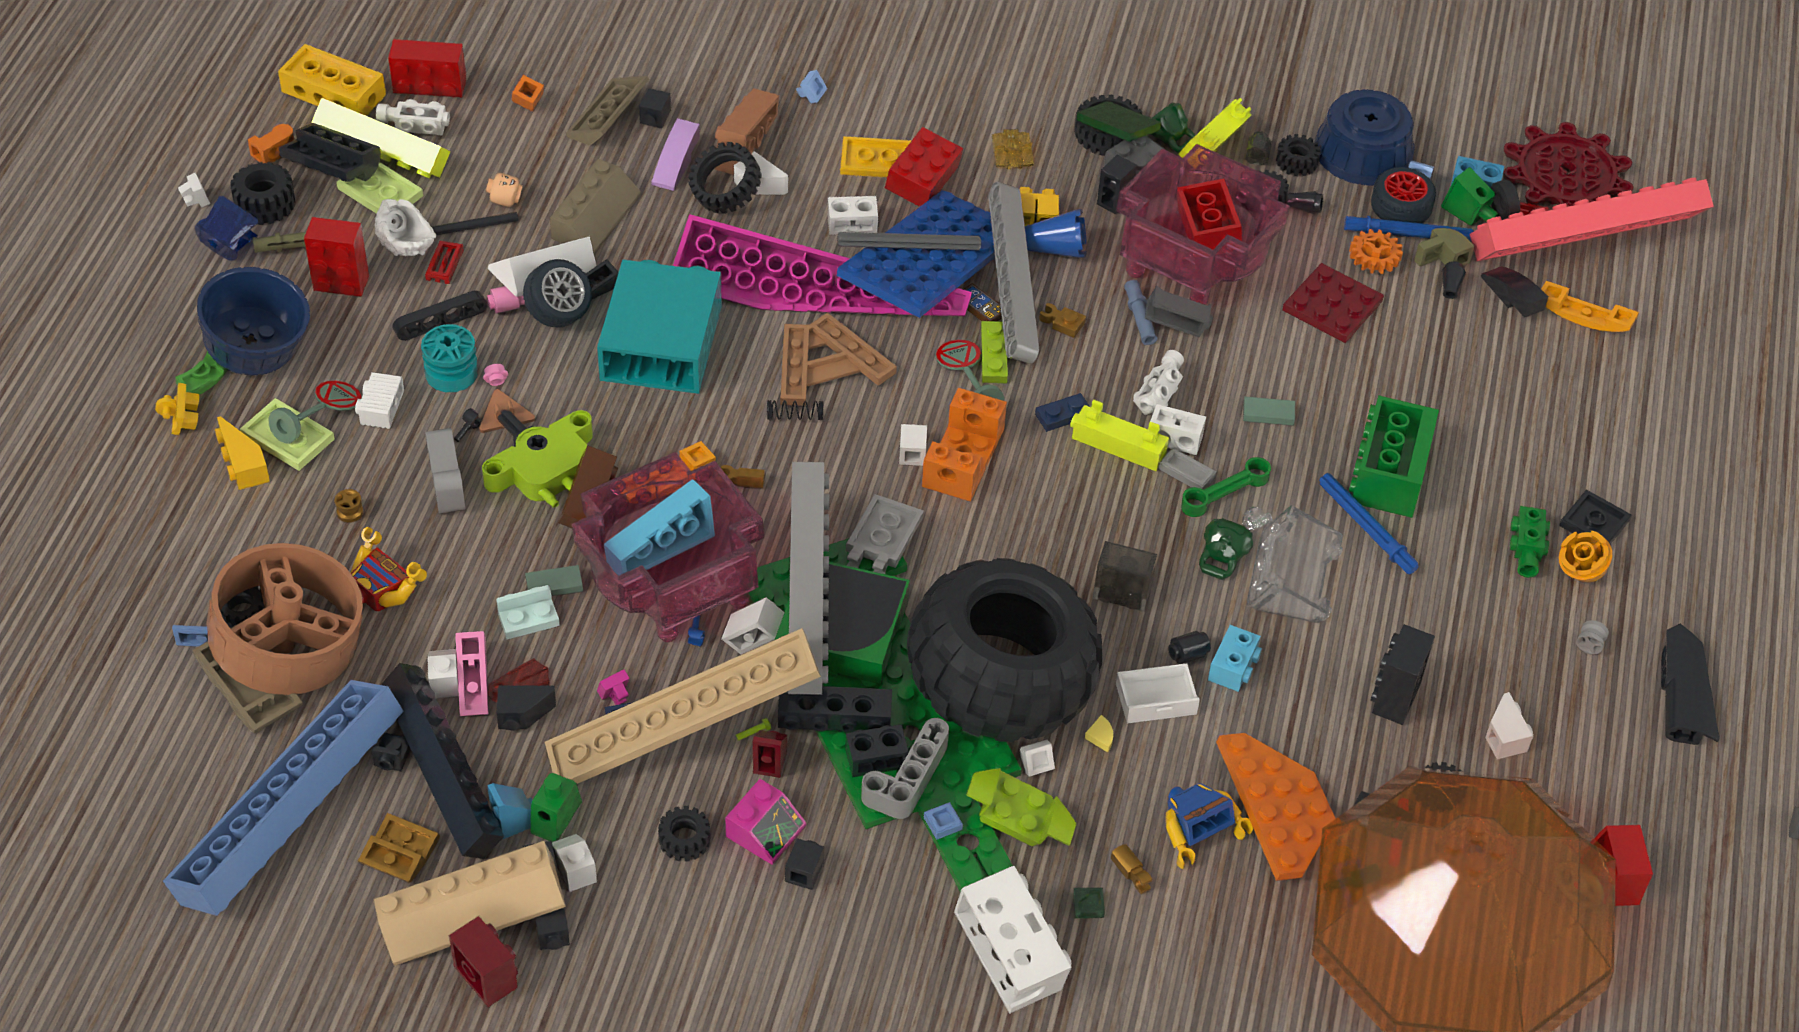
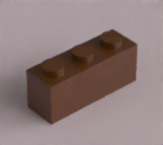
M587 445L577 467L558 522L559 524L588 534L592 527H598L603 514L599 512L600 505L606 504L610 494V490L606 489L608 482H613L618 467L614 466L617 456Z

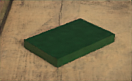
M1110 101L1077 112V120L1079 122L1129 142L1159 131L1161 128L1160 121Z

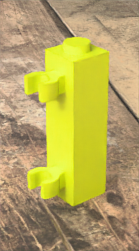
M1241 98L1232 101L1191 139L1179 153L1184 161L1194 170L1204 163L1252 116L1249 113L1251 108L1245 109L1240 104L1242 102Z
M1096 400L1092 401L1091 407L1084 405L1079 414H1074L1070 427L1073 428L1072 439L1153 471L1158 470L1160 461L1167 454L1169 437L1158 433L1160 425L1150 421L1148 429L1102 412L1103 403Z

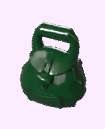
M1172 102L1152 117V119L1161 122V128L1159 131L1151 133V135L1168 144L1177 153H1180L1187 143L1196 136L1187 126L1188 119L1180 103ZM1184 135L1189 136L1190 139L1180 147L1176 144Z
M1223 518L1213 519L1205 527V548L1199 559L1202 573L1220 580L1230 577L1238 561L1253 548L1252 532L1238 523ZM1211 557L1218 562L1228 564L1227 571L1206 563L1207 559Z

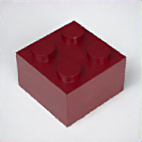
M478 916L451 933L449 941L455 969L485 1005L490 1007L518 988L516 977L518 970L514 963L516 955L511 946L507 943L503 945L498 939L499 935L491 923L486 924Z

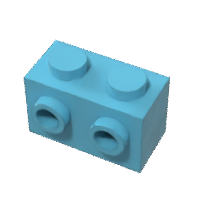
M1230 625L1211 663L1208 681L1239 692L1243 682L1248 683L1253 672L1252 662L1257 664L1261 656L1262 648L1258 647L1261 636Z

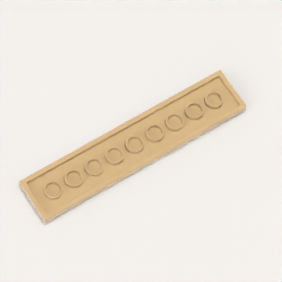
M803 628L545 741L552 772L573 780L577 784L821 677Z

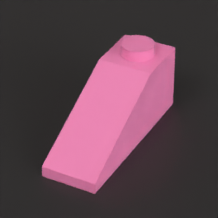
M484 631L456 633L460 717L488 715Z

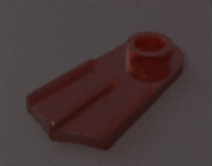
M533 658L492 681L488 685V697L497 702L498 690L496 689L498 686H549L548 667L540 664Z

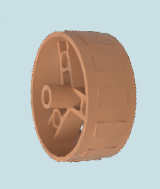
M288 543L265 544L248 549L231 559L221 569L215 579L207 615L208 645L214 659L222 670L234 680L251 689L270 694L290 695L293 693H307L322 688L336 680L347 669L354 656L363 616L361 615L363 609L361 591L348 569L335 558L320 550ZM260 586L265 609L230 629L221 615L220 610L239 593ZM302 588L309 589L325 597L336 606L343 616L303 604ZM295 642L318 649L310 653L288 654L293 651Z

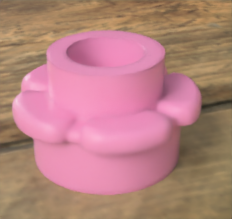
M492 364L484 369L483 379L492 386H498L505 382L508 371L505 370L502 364Z

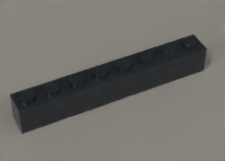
M399 663L381 685L389 687L403 710L397 721L462 856L485 859L504 838L499 822L493 815L488 800L477 782V777L472 772L466 755L462 752L456 740L455 733L451 730L446 715L425 677V672L419 666Z

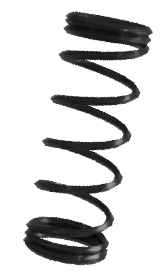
M767 400V420H772L774 404L777 418L780 420L784 403L789 420L792 418L794 404L796 405L798 419H802L805 403L808 418L812 420L816 403L818 420L823 421L824 401H819V406L818 402L814 401L810 417L807 401L803 402L801 416H799L796 400H794L789 418L787 402L785 400L782 403L780 417L776 401Z

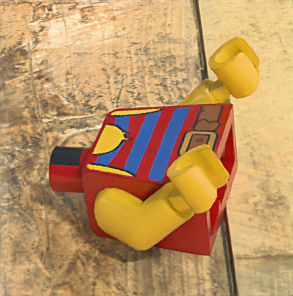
M366 527L361 533L365 544L360 546L350 571L361 591L362 604L366 603L374 611L402 605L414 592L417 586L416 581H424L427 573L416 562H411L405 570L378 547L372 549L373 545L381 542L382 535L375 531L370 539L373 529Z

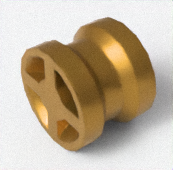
M345 489L337 493L334 502L338 518L346 523L359 520L363 515L360 493L353 489Z

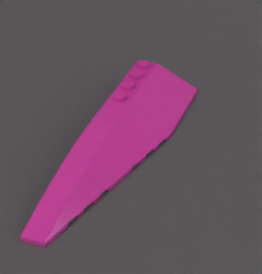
M689 214L673 266L685 268L701 266L709 271L721 272V299L760 310L912 315L836 276L838 267L850 258ZM957 288L924 315L965 316L972 292Z

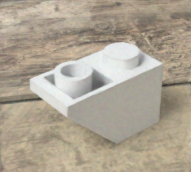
M1509 692L1504 693L1485 737L1497 759L1528 752L1531 740L1533 739L1531 726L1526 724L1521 715L1519 704L1514 702Z

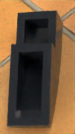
M1501 266L1481 274V278L1506 307H1515L1524 318L1545 310L1548 296L1540 287L1521 273Z

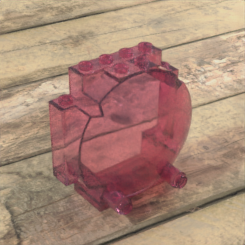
M1198 144L1183 158L1161 149L1119 192L1116 212L1127 216L1120 255L1127 258L1126 271L1128 275L1132 278H1139L1144 274L1145 267L1190 287L1189 300L1206 305L1209 301L1211 288L1215 284L1241 280L1257 271L1265 262L1272 239L1286 225L1290 207L1277 200L1281 181ZM1224 179L1242 226V241L1226 235L1216 248L1212 250L1188 239L1178 211L1177 187Z
M674 452L581 493L583 513L586 515V518L572 524L574 543L590 563L595 585L602 595L618 608L628 613H646L656 622L657 635L662 641L671 642L675 640L679 634V624L726 602H729L736 609L744 608L750 600L749 592L759 587L756 550L751 544L764 538L763 519L715 461L691 471L678 454ZM692 479L697 482L710 495L715 536L647 570L641 565L618 576L606 561L604 543Z

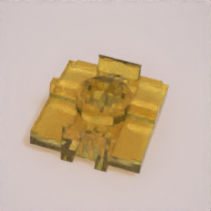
M1005 129L1003 133L992 134L996 167H1006V169L1018 167V169H1022L1023 166H1033L1032 142L1030 141L1029 133L1019 132V129Z

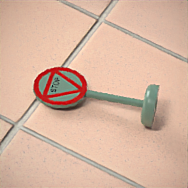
M952 340L938 348L936 358L942 367L951 370H964L976 389L974 392L1004 401V395L997 386L991 384L981 386L971 371L970 367L977 364L981 357L980 348L975 343L968 340Z
M342 381L320 383L315 391V397L320 402L319 404L298 415L287 408L275 409L268 418L270 430L280 442L292 443L300 436L301 420L325 407L339 411L354 409L357 400L362 397L360 391L353 385Z

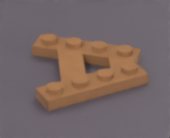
M829 313L824 314L810 325L784 324L780 405H782L784 400L787 402V405H793L794 400H796L797 405L803 406V402L806 400L807 387L861 372L879 386L897 372V366ZM827 345L837 353L808 361L809 349Z

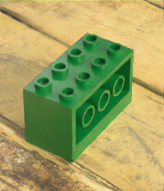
M1378 395L1376 405H1370L1367 419L1372 420V422L1366 421L1362 438H1367V441H1361L1358 456L1363 458H1357L1353 475L1358 477H1352L1349 492L1354 493L1353 497L1362 506L1413 518L1437 422L1438 409Z

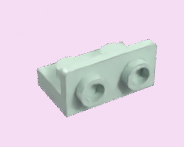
M549 585L534 587L515 594H507L496 599L498 616L507 640L560 626Z

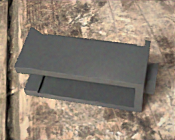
M1157 285L1147 300L1145 319L1197 337H1200L1205 329L1210 328L1213 316L1210 315L1211 304L1207 306L1163 291Z

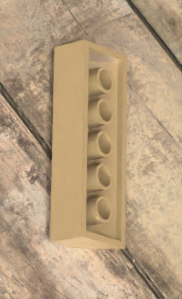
M544 841L374 899L378 923L395 966L450 947L449 935L478 916L486 924L491 923L497 931L566 907L555 863Z

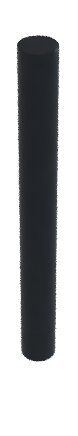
M516 211L431 227L437 236L518 221V214Z

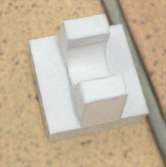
M196 173L186 176L188 182L178 187L187 207L198 203L201 208L209 205V199Z
M1048 740L1021 747V760L1024 764L1025 773L1029 777L1055 769L1052 746Z

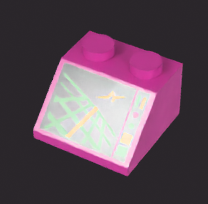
M759 779L725 817L726 837L771 865L776 862L806 826L805 820L785 794L762 779Z

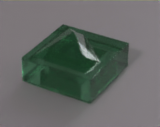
M1103 888L1073 889L1075 918H1104Z

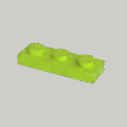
M981 321L982 383H1007V355L1002 322Z

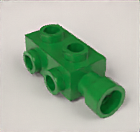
M1520 506L1518 515L1512 516L1510 531H1514L1515 535H1511L1509 550L1514 551V558L1519 559L1517 571L1523 577L1530 578L1536 576L1539 573V562H1541L1542 556H1547L1549 540H1545V536L1548 537L1550 521H1546L1545 509Z

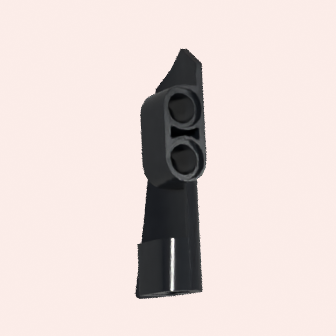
M1680 623L1667 629L1666 643L1661 657V689L1665 690V736L1671 741L1698 745L1703 735L1718 742L1720 738L1703 642Z

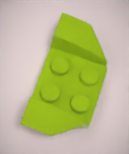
M1001 768L973 774L966 795L983 803L980 811L981 822L1029 846L1042 844L1048 836L1068 846L1070 845L1076 822L1057 796L1053 799L1051 795L1001 771Z

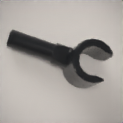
M469 408L464 412L462 419L466 423L454 437L456 442H459L471 428L475 429L480 426L479 415L474 409Z

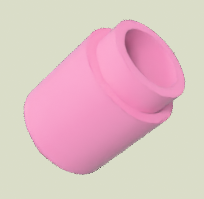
M506 286L490 289V295H487L489 309H494L496 314L518 309L520 305H525L524 297H516Z

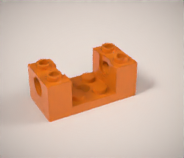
M962 388L957 389L950 404L949 422L940 443L932 441L924 458L922 487L971 502L1004 431L1006 401Z

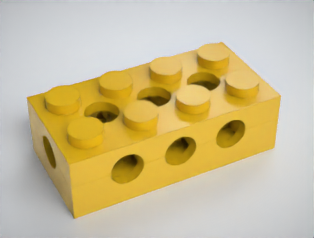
M304 44L278 70L281 91L316 106L319 105L321 98L367 116L386 96L382 73Z

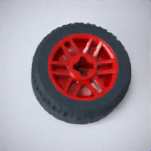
M1406 167L1389 169L1381 173L1374 183L1371 206L1375 214L1382 220L1424 223L1433 211L1436 188L1432 180L1418 170Z

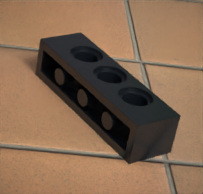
M822 686V694H788L787 691L779 695L778 728L851 733L856 730H870L891 725L892 689Z

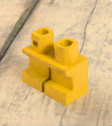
M1030 187L1020 188L1024 226L1034 224L1035 213H1037L1036 223L1059 215V195H1055L1054 189L1045 188L1042 190V194L1032 193Z

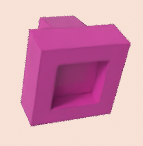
M623 669L601 680L597 692L602 700L610 697L615 705H620L626 702V697L629 696L626 687L630 678Z

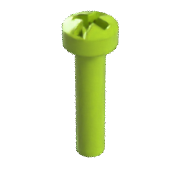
M767 718L762 719V723L736 734V738L739 741L757 733L759 730H771V723Z

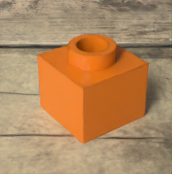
M523 75L512 92V102L533 112L544 93V85Z

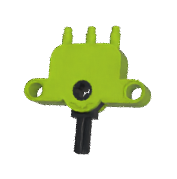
M577 410L550 424L549 428L534 427L533 425L526 428L511 411H501L498 421L513 436L514 446L505 449L483 463L482 473L485 489L492 493H498L515 484L530 500H545L553 508L558 507L559 501L555 495L565 489L570 490L581 456L587 447V443L593 438L592 417L590 413L584 410Z

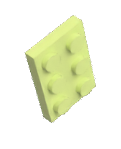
M380 162L374 175L367 181L358 178L352 181H342L341 179L337 181V188L376 214L382 201L385 199L396 201L402 199L414 204L423 197L422 188Z
M275 398L242 426L240 431L262 449L300 471L335 440L334 432L306 417L300 421L301 433L298 439L292 443L280 442L270 430L268 419L270 413L277 408H287L296 415L300 414V412Z

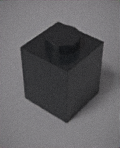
M648 88L639 105L640 124L663 128L671 112V93Z
M797 838L785 865V882L813 890L824 863V846L811 840L805 841Z

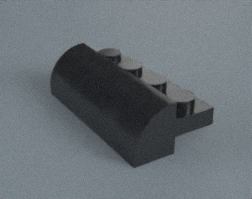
M314 122L295 130L296 140L279 147L281 157L305 165L310 169L321 171L326 175L334 176L342 181H352L355 178L363 181L369 180L376 172L381 156L380 146Z

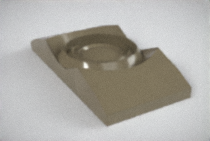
M208 641L193 649L194 656L211 683L222 692L237 717L254 734L303 705V702L296 693L290 695L265 693L251 689L234 680L222 670L214 659Z

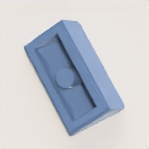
M173 625L172 627L176 645L200 646L208 641L207 627Z

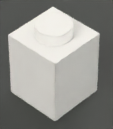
M901 424L899 464L923 466L926 456V425Z

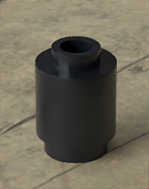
M1198 631L1174 637L1168 646L1170 657L1179 664L1202 658L1211 650V643L1207 634Z

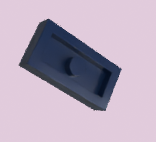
M1079 393L1036 407L1035 415L1045 431L1048 432L1071 424L1074 414H1079L1083 406H1089L1083 395Z

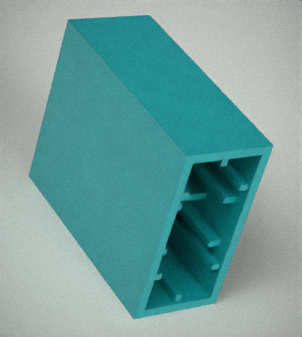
M622 259L597 345L600 381L699 394L722 307L721 272L709 271L701 266L685 268L662 265L653 260H642L639 262Z

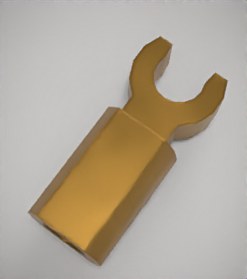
M721 465V475L727 476H719V485L727 487L737 484L739 487L764 488L765 470L740 467L739 469H734L729 465Z
M1127 844L1115 848L1111 853V860L1126 879L1133 881L1135 888L1140 894L1151 890L1148 883L1153 880L1146 870L1142 869L1143 864Z

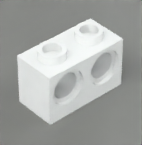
M876 196L828 197L829 235H838L839 232L877 233L878 210Z
M1156 404L1151 422L1160 425L1159 434L1169 437L1167 448H1174L1178 451L1197 455L1203 438L1206 417Z

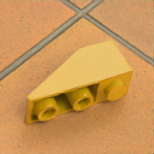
M221 416L217 417L219 428L215 429L218 444L224 443V447H220L224 462L230 461L231 464L227 466L230 481L236 480L239 490L270 482L261 447Z

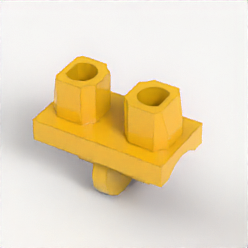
M178 383L177 395L174 396V399L170 395H165L164 398L157 400L156 412L162 415L164 419H169L172 416L171 434L180 435L181 428L196 429L198 413L185 411V409L197 411L199 394L186 392V384Z

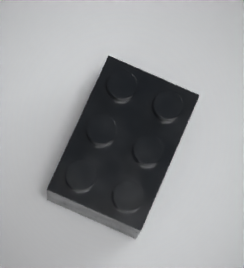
M1403 624L1399 634L1394 632L1388 647L1390 649L1388 653L1385 652L1379 667L1381 669L1375 681L1377 686H1375L1370 701L1375 702L1372 714L1401 725L1404 724L1421 686L1435 639L1434 635Z

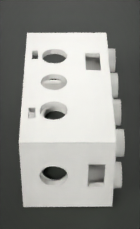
M1015 866L962 888L954 911L1009 1013L1062 990L1071 969V959L1064 949L1061 950L1056 941L1057 935L1051 924L1047 925L1042 916L1043 911L1037 899L1032 898L1028 891L1029 887L1023 874L1018 873ZM979 923H980V925H981V927H982V929H983V931L985 932L986 935H983V934H981V933L979 932V930H978V924H979ZM970 928L974 929L976 936L973 935ZM992 949H994L1000 961L992 956ZM1027 955L1031 956V962H1029ZM1006 974H1008L1014 986L1007 983ZM1000 982H1003L1006 990H1003Z

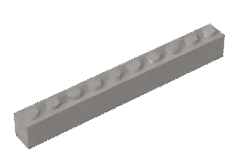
M792 462L789 634L803 628L821 677L788 691V694H822V683H828V666H822V660H828V644H823V638H828V621H823V616H828L829 599H823V594H829V578H823V573H829V556H823V551H829V535H824V530H829V514H824V510H829V494H824V489H829V473H824V462Z

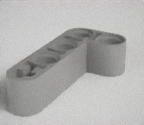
M452 429L425 432L439 514L465 510L463 486Z
M932 718L924 724L895 778L878 771H871L864 775L861 799L865 806L897 819H905L911 815L947 749L949 726L946 721L940 718Z

